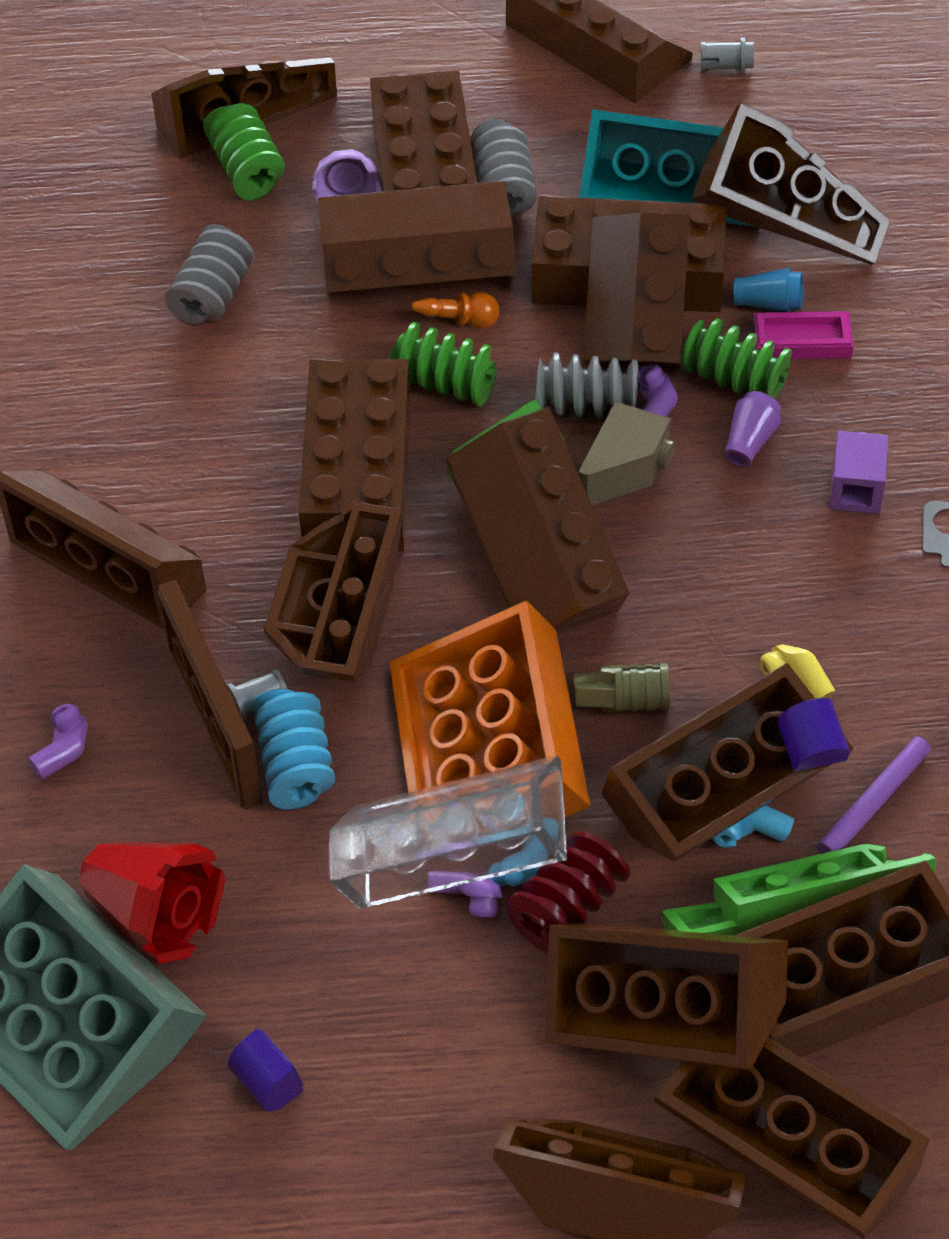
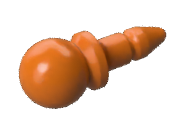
M476 292L470 296H467L466 293H458L455 300L426 298L415 301L411 305L413 311L427 317L452 318L456 326H464L467 323L476 329L491 327L497 322L500 314L497 300L486 292Z

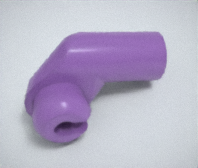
M653 363L644 365L639 369L638 375L640 392L646 402L642 410L667 417L676 406L678 400L677 393L669 376L666 373H662L659 365Z
M73 704L61 705L52 712L51 721L56 726L52 743L28 757L32 770L41 781L77 760L83 754L88 723L85 716L80 715L79 709Z
M429 865L428 893L464 894L470 896L469 911L472 916L495 917L499 913L498 898L503 897L500 885L477 868L470 866Z

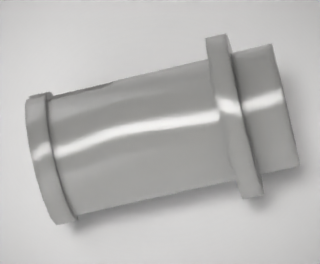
M740 37V42H701V71L707 69H740V73H745V69L754 68V42H745V37Z
M277 669L238 686H234L232 683L226 684L244 722H247V715L253 713L252 704L256 696L270 690L287 689L285 681Z

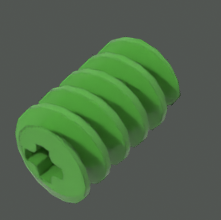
M239 103L219 107L211 111L204 118V132L212 148L215 150L224 171L227 173L236 194L243 200L255 201L267 195L284 174L285 163L282 156L279 155L276 145L272 142L269 132L266 131L257 110L250 104Z
M716 318L708 328L704 327V320H699L693 326L681 356L683 370L687 372L698 370L699 376L706 380L715 377L717 385L721 387H728L732 384L734 393L744 395L750 391H758L776 399L789 373L792 357L791 349L785 348L775 358L773 357L775 342L768 340L760 351L756 350L757 334L750 333L743 343L738 342L740 327L733 325L724 336L721 334L723 320L720 318Z
M412 322L406 333L400 335L390 355V359H408L409 384H414L418 381L420 387L426 390H431L436 386V390L441 395L454 393L457 400L467 401L471 398L475 406H483L492 392L497 373V366L491 360V345L484 344L479 353L474 355V342L472 339H465L458 350L455 349V334L448 333L443 342L439 344L437 328L430 327L424 338H420V323Z

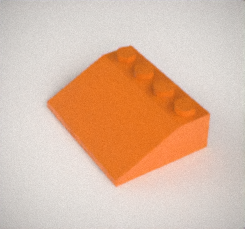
M527 600L389 662L414 836L418 843L427 844L524 830L525 822L530 819H541L551 824L591 807L557 632Z

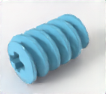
M289 689L266 691L256 696L252 707L253 713L256 716L255 724L259 734L258 741L262 751L261 757L263 768L265 769L266 785L269 788V802L276 808L285 811L300 809L315 802L319 794L330 789L335 783V773L330 768L332 764L331 753L326 749L328 747V738L323 732L325 728L324 718L319 714L321 712L320 699L314 694L294 692Z

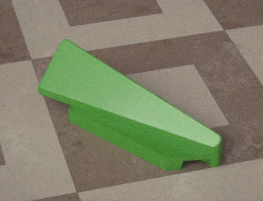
M866 843L713 879V892L716 903L663 910L662 923L665 930L735 936L924 860L927 861L935 874L936 858L931 854L923 853L921 856L900 861L888 860L884 846Z

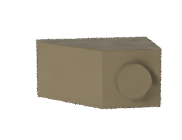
M615 401L578 471L591 505L650 487L660 468L665 470L669 468L676 448V441L670 440L671 418Z

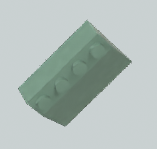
M23 864L0 894V1084L65 1150L72 1151L174 1060L207 1015L59 875Z

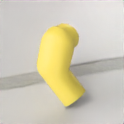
M782 644L772 647L771 652L761 657L760 668L765 676L788 663L815 699L828 698L836 691L817 658L809 650Z

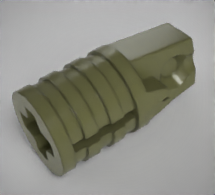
M668 663L638 666L637 664H629V666H622V664L601 666V671L576 673L573 677L575 706L602 707V712L615 713L629 710L631 712H639V710L654 711L658 709L669 711Z

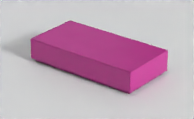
M849 311L753 314V333L757 334L756 350L760 351L763 345L768 340L775 342L773 353L775 358L785 348L792 350L791 359L852 358L854 345Z

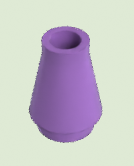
M750 391L745 394L744 398L736 402L728 443L723 452L728 462L738 467H749L756 454L781 424V416L779 415L781 406L777 400L768 394Z

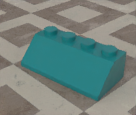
M592 109L579 198L695 203L691 201L705 159L724 127ZM726 216V223L753 226Z

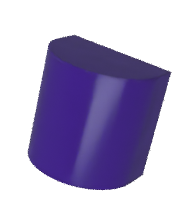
M827 698L807 700L790 707L780 715L777 723L794 772L839 763L848 759L850 750L832 700Z
M256 1028L236 1046L228 1059L227 1065L230 1071L265 1111L271 1112L282 1108L304 1091L302 1088L304 1085L295 1066L262 1029L259 1031Z

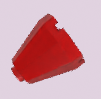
M108 842L98 844L84 858L80 869L81 878L79 884L86 897L128 942L146 959L157 964H163L189 958L198 947L188 943L197 929L200 928L205 934H208L215 925L226 878L222 869L213 866L211 861H217L214 852L196 843Z

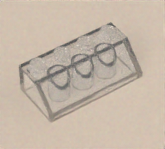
M555 755L353 806L329 830V881L353 904L361 909L567 860L561 760Z

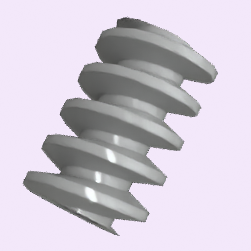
M491 118L482 122L473 130L470 136L477 183L505 181L511 216L525 213L533 207L537 200V189L535 188V178L532 174L528 139L523 131L512 127L510 123L503 119Z
M205 225L202 234L199 235L179 273H177L172 286L167 290L165 301L170 312L179 321L190 325H199L205 321L221 319L226 310L225 307L230 304L233 293L237 291L240 281L244 279L248 271L247 268L251 266L255 258L254 251L249 243L223 225Z
M558 352L553 353L548 366L543 365L540 357L535 400L542 409L547 408L550 401H553L556 414L560 416L565 414L571 402L573 403L576 416L581 418L585 415L589 404H592L597 419H602L608 407L613 406L615 401L635 407L639 375L638 361L632 359L626 373H622L618 358H612L607 370L602 371L598 356L592 357L587 369H582L578 354H573L567 367L562 366Z

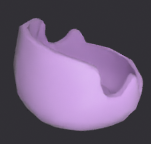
M353 149L334 151L319 161L312 177V191L317 205L318 197L382 192L381 178L375 164L363 153Z

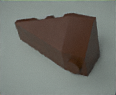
M329 57L208 69L151 93L156 127L179 159L211 147L210 141L204 132L203 123L204 118L211 111L219 107L239 103L250 104L257 110L260 119L266 125L336 97L335 62Z
M743 104L737 105L705 159L691 201L700 204L726 205V216L870 265L875 264L890 220L851 184H844L824 166L826 162L816 152L811 154L792 137L794 132L783 122Z

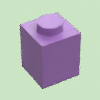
M837 432L832 464L829 509L880 514L886 483L888 435L868 434L865 432Z

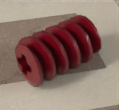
M573 833L567 839L565 846L558 848L553 853L551 861L543 863L539 867L536 876L528 878L521 888L522 891L513 893L507 902V912L510 920L520 934L531 944L542 951L548 952L549 925L586 923L588 918L584 909L590 912H597L602 906L599 894L611 897L617 889L614 880L626 882L631 875L629 866L623 857L603 839L590 833Z

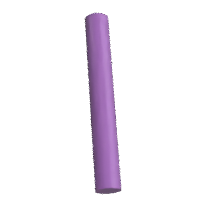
M916 736L906 745L817 844V849L821 854L846 847L931 752V747L926 740Z

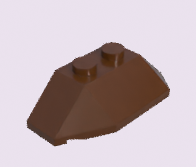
M351 501L340 509L339 515L321 523L290 546L264 626V633L302 674L355 682L370 669L393 589L403 516L402 509Z
M507 1117L493 1153V1160L544 1226L560 1229L571 1236L580 1238L698 1239L738 1217L747 1178L746 1173L737 1169H727L719 1161L691 1148L571 1120L538 1119L527 1122V1120L521 1117Z

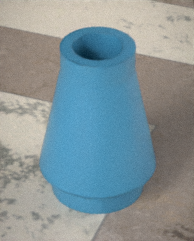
M791 267L748 277H735L734 304L735 306H748L773 312L802 310L804 303L803 272H792Z

